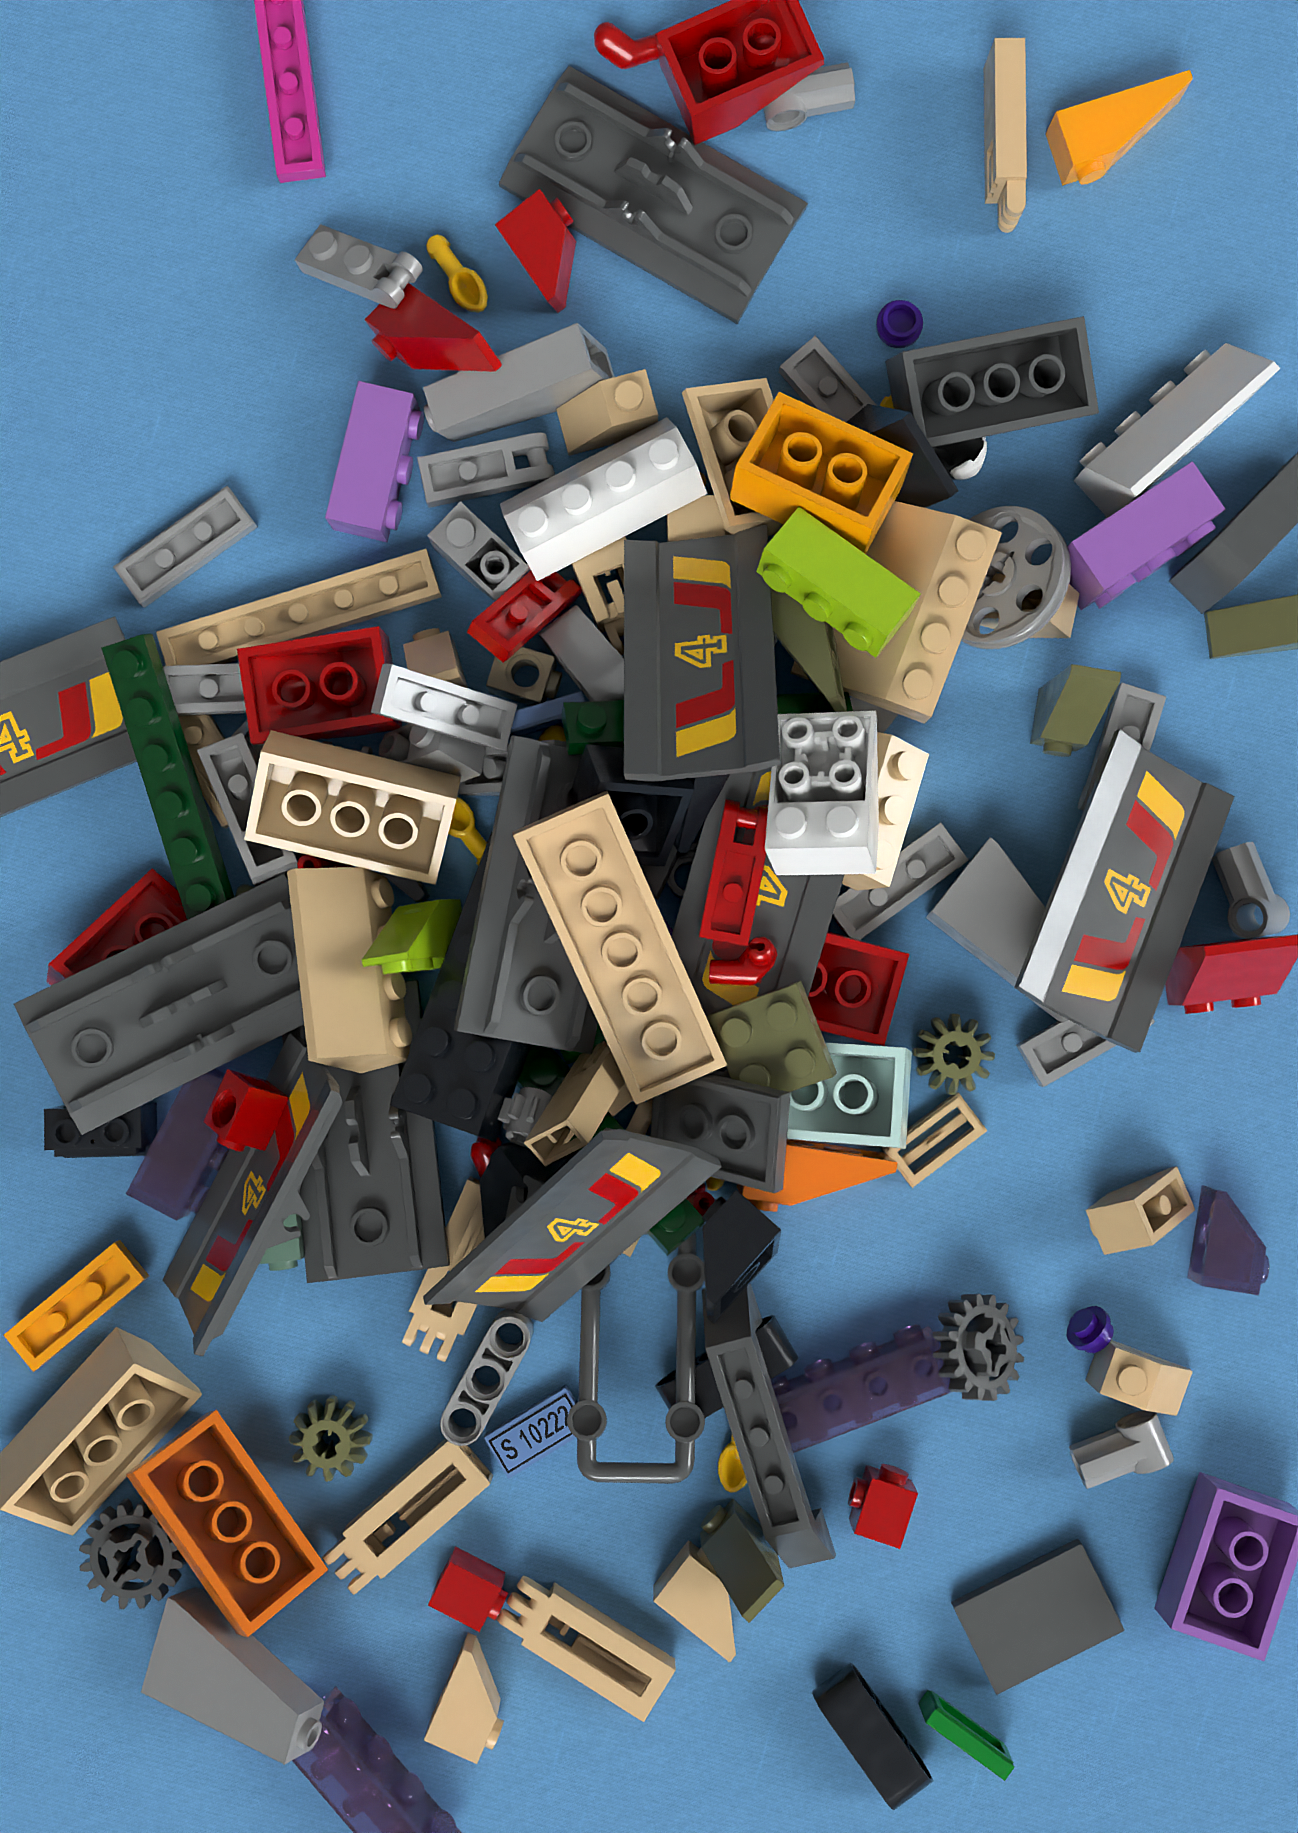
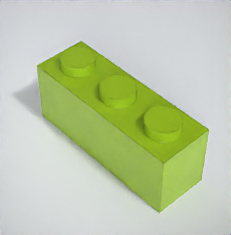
M801 507L795 510L764 547L756 571L773 590L781 593L785 592L802 604L804 610L812 618L828 623L842 633L845 640L852 647L860 651H867L875 658H877L910 616L921 593Z

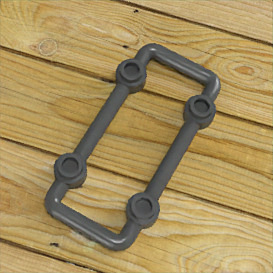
M696 1232L678 1246V1254L668 1266L669 1282L677 1291L676 1404L669 1409L665 1420L668 1433L675 1439L674 1463L598 1462L596 1460L597 1438L602 1436L607 1426L606 1413L602 1406L598 1404L600 1294L601 1290L610 1281V1266L605 1267L581 1288L578 1402L573 1405L568 1413L567 1424L570 1432L577 1438L578 1468L582 1475L590 1481L673 1484L682 1482L693 1470L695 1440L702 1434L705 1426L704 1415L701 1409L695 1405L696 1291L705 1282L704 1263L697 1257Z

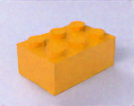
M778 392L735 466L730 500L783 525L795 510L801 507L866 554L902 488L913 453Z

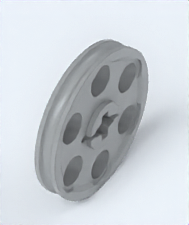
M1002 506L983 511L969 519L997 531H1000L1010 522H1018L1019 524L1018 532L1012 540L1006 543L998 542L961 639L965 644L981 649H1000L1013 646L1041 630L1059 609L1070 582V554L1067 544L1059 531L1046 518L1031 509L1019 506ZM1043 544H1052V553L1049 559L1041 565H1032L1031 557L1035 549ZM997 572L1006 576L1001 583L992 580ZM1033 590H1042L1043 598L1040 605L1032 611L1024 612L1022 610L1024 597ZM998 612L1000 615L998 626L988 634H981L979 631L981 620L989 613Z

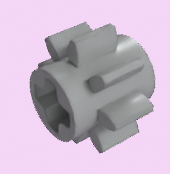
M525 1087L520 1089L519 1094L514 1093L513 1099L505 1097L498 1120L505 1122L503 1128L507 1130V1139L517 1145L527 1147L524 1141L553 1096L537 1088Z

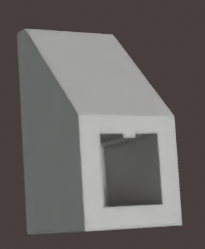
M461 501L427 535L433 548L468 582L494 601L517 583L530 569L513 550Z
M407 724L384 734V738L379 746V755L383 758L460 776L461 783L481 775L486 747Z

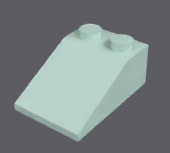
M826 1043L837 1074L832 1078L791 1091L787 1139L906 1149L912 1052L903 1047Z

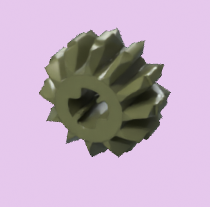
M952 1013L949 1015L947 1028L939 1017L932 1018L931 1026L935 1035L921 1029L917 1033L919 1039L928 1043L926 1049L912 1048L913 1056L926 1057L927 1059L926 1062L915 1068L916 1073L922 1076L934 1071L929 1079L928 1086L936 1090L945 1080L946 1093L950 1095H956L959 1080L967 1091L975 1090L976 1086L971 1074L974 1073L981 1078L987 1079L990 1073L987 1069L979 1066L981 1059L987 1061L995 1059L994 1052L980 1050V1046L987 1044L991 1040V1036L989 1033H981L973 1037L978 1028V1021L969 1019L961 1028L959 1014ZM949 1043L953 1046L962 1047L963 1055H957L961 1059L957 1065L943 1059V1053H949L948 1050L944 1049Z
M335 1395L329 1396L325 1407L315 1399L307 1406L308 1414L299 1413L295 1417L294 1423L299 1430L290 1434L289 1443L301 1448L295 1452L292 1458L293 1462L296 1463L302 1462L305 1459L310 1462L306 1468L307 1476H313L318 1468H323L324 1480L326 1482L332 1481L336 1470L343 1476L348 1477L354 1471L353 1462L364 1463L368 1454L363 1446L371 1443L373 1435L368 1431L359 1430L366 1425L369 1418L366 1414H360L355 1418L351 1415L356 1405L354 1401L349 1400L343 1409H339L338 1399ZM326 1430H328V1436L332 1432L339 1436L340 1440L335 1446H333V1440L326 1444L322 1439Z

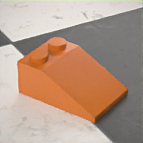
M787 1139L783 1190L777 1193H770L737 1184V1189L757 1209L777 1212L779 1204L792 1206L895 1173L898 1162L882 1152L813 1141Z

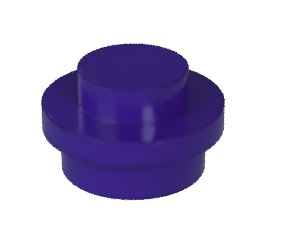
M906 300L889 302L881 309L876 320V330L879 338L886 345L893 348H905L917 341L923 329V317L920 310Z
M1091 1306L1077 1311L1071 1317L1066 1336L1068 1342L1077 1350L1096 1353L1110 1343L1114 1334V1328L1111 1324L1110 1316L1104 1309L1098 1306Z

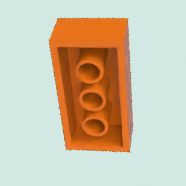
M217 1410L203 1415L126 1473L130 1482L238 1635L249 1637L328 1571L324 1562Z

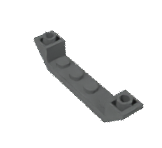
M751 1283L714 1324L706 1315L705 1288H703L705 1349L765 1540L789 1569L834 1559L836 1552L822 1508L811 1510L755 1333L763 1321Z

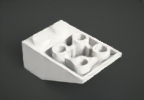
M876 710L778 714L781 765L774 766L771 769L765 851L776 875L876 874L879 833Z

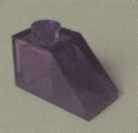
M1202 1185L1187 1278L1201 1286L1259 1296L1261 1284L1266 1282L1269 1274V1258L1265 1255L1266 1246L1226 1191Z

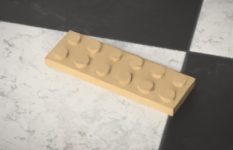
M604 791L513 831L516 844L635 1105L727 1066L608 791Z

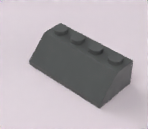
M1084 316L903 351L885 361L893 408L911 412L932 448L1099 413Z

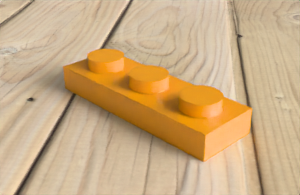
M118 1240L3 1336L34 1372L145 1281L149 1274L121 1240Z

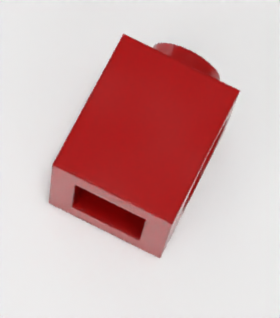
M227 1069L203 1122L218 1134L216 1141L229 1149L243 1152L245 1147L248 1146L265 1151L289 1097L267 1080Z

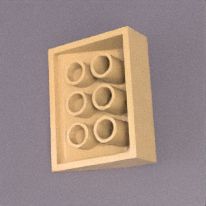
M894 501L866 555L910 585L921 595L910 616L877 658L867 651H860L852 647L845 640L843 634L833 628L843 692L923 724L932 717L1002 532L957 515ZM794 662L791 674L809 680L798 664Z

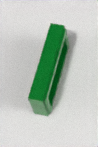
M927 1690L918 1703L925 1723L1005 1781L1015 1768L1006 1745L932 1690Z

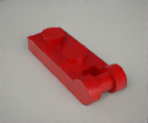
M529 571L473 619L467 633L504 663L562 610L568 609L581 594V586L573 579L567 581L557 572L537 581L532 571Z
M725 799L698 934L699 937L748 946L766 858L765 838L768 807L759 806L758 810L740 807L739 801ZM736 826L754 830L752 844L733 841Z

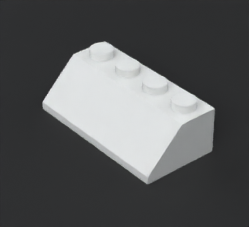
M1227 343L1212 355L1205 349L1184 368L1188 376L1176 386L1171 380L1167 382L1149 399L1154 407L1142 417L1137 411L1133 412L1114 430L1119 437L1111 445L1106 447L1100 442L1079 461L1085 468L1075 478L1074 482L1107 518L1142 495L1246 403L1281 368L1272 360Z
M666 417L500 503V507L521 554L536 580L539 581L706 495L707 492L697 463L678 428Z

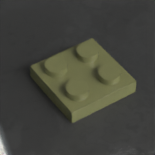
M801 980L718 1010L707 1016L727 1063L726 1067L731 1079L791 1092L832 1078L837 1074Z

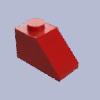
M538 189L498 221L495 226L545 299L559 313L566 307L576 240L567 228L574 220L558 197L549 202L543 192Z

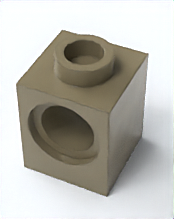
M521 647L504 663L497 657L494 658L486 686L491 694L534 706L546 702L547 698L555 699L560 686L562 672L556 671L557 663L554 656ZM532 666L539 671V678L534 685L520 687L514 683L515 673L521 667Z

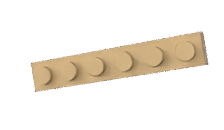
M423 549L157 631L156 634L166 666L227 664L238 660L237 649L318 636L438 599L442 595L427 549Z

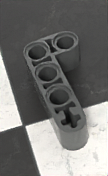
M1298 452L1276 472L1208 544L1186 562L1169 580L1201 614L1240 584L1298 523Z

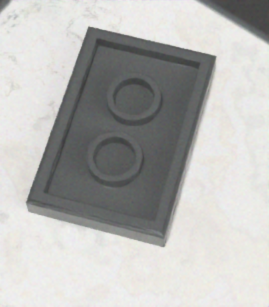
M706 1074L653 1097L650 1137L696 1147L718 1158L721 1168L711 1177L770 1193H777L783 1190L791 1092Z
M1078 1538L951 1602L996 1695L1125 1631Z

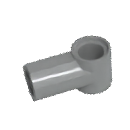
M848 62L818 68L764 107L767 128L772 131H785L801 125L810 116L853 109L855 104V83L852 68L849 67Z
M1246 842L1228 848L1212 857L1213 864L1230 904L1227 918L1232 931L1239 937L1251 939L1277 934L1284 930L1289 923V906L1282 897L1274 894L1254 842ZM1256 906H1258L1263 913V922L1261 925H1259L1255 919L1254 912Z
M1143 1410L1129 1414L1117 1421L1115 1424L1116 1428L1069 1446L1074 1466L1083 1485L1087 1489L1130 1472L1137 1474L1152 1473L1167 1467L1174 1461L1156 1412Z

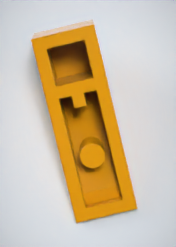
M1184 71L1056 111L1047 129L1046 137L1062 186L1079 181V184L1082 185L1089 184L1103 177L1128 150L1180 101L1193 79L1191 71Z

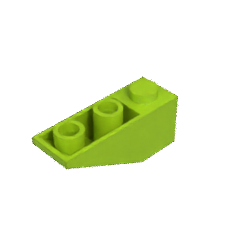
M439 899L397 907L362 958L363 967L382 965L383 975L440 969L462 912L461 900Z

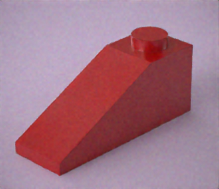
M409 283L403 289L405 296L397 308L393 309L379 304L364 319L376 335L371 340L372 343L390 362L397 357L411 369L496 372L502 366L478 330Z

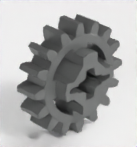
M963 1294L961 1295V1300H950L948 1302L950 1313H939L938 1315L939 1321L944 1326L943 1330L933 1332V1337L941 1342V1348L933 1352V1358L942 1359L944 1363L938 1374L940 1377H951L948 1389L951 1392H961L962 1399L995 1401L997 1400V1394H1008L1010 1392L1007 1380L1018 1381L1020 1377L1014 1369L1015 1363L1024 1362V1357L1017 1353V1345L1024 1342L1023 1336L1015 1335L1013 1331L1019 1321L1017 1317H1006L1009 1305L1007 1303H996L995 1295Z
M129 1498L124 1499L117 1506V1511L111 1506L107 1507L99 1515L101 1521L95 1520L86 1529V1532L92 1538L86 1539L80 1545L79 1551L90 1555V1557L79 1566L80 1571L93 1572L94 1577L87 1584V1587L90 1590L101 1585L105 1589L101 1597L102 1602H107L115 1595L119 1597V1609H125L132 1598H135L139 1609L145 1608L151 1600V1595L160 1601L168 1593V1586L174 1587L182 1576L177 1569L182 1568L186 1561L143 1499L135 1509H133ZM123 1524H139L140 1526L128 1528ZM141 1540V1544L137 1549L136 1559L128 1566L127 1563L131 1558L132 1549ZM138 1578L143 1581V1582H130V1580H134V1579H138Z

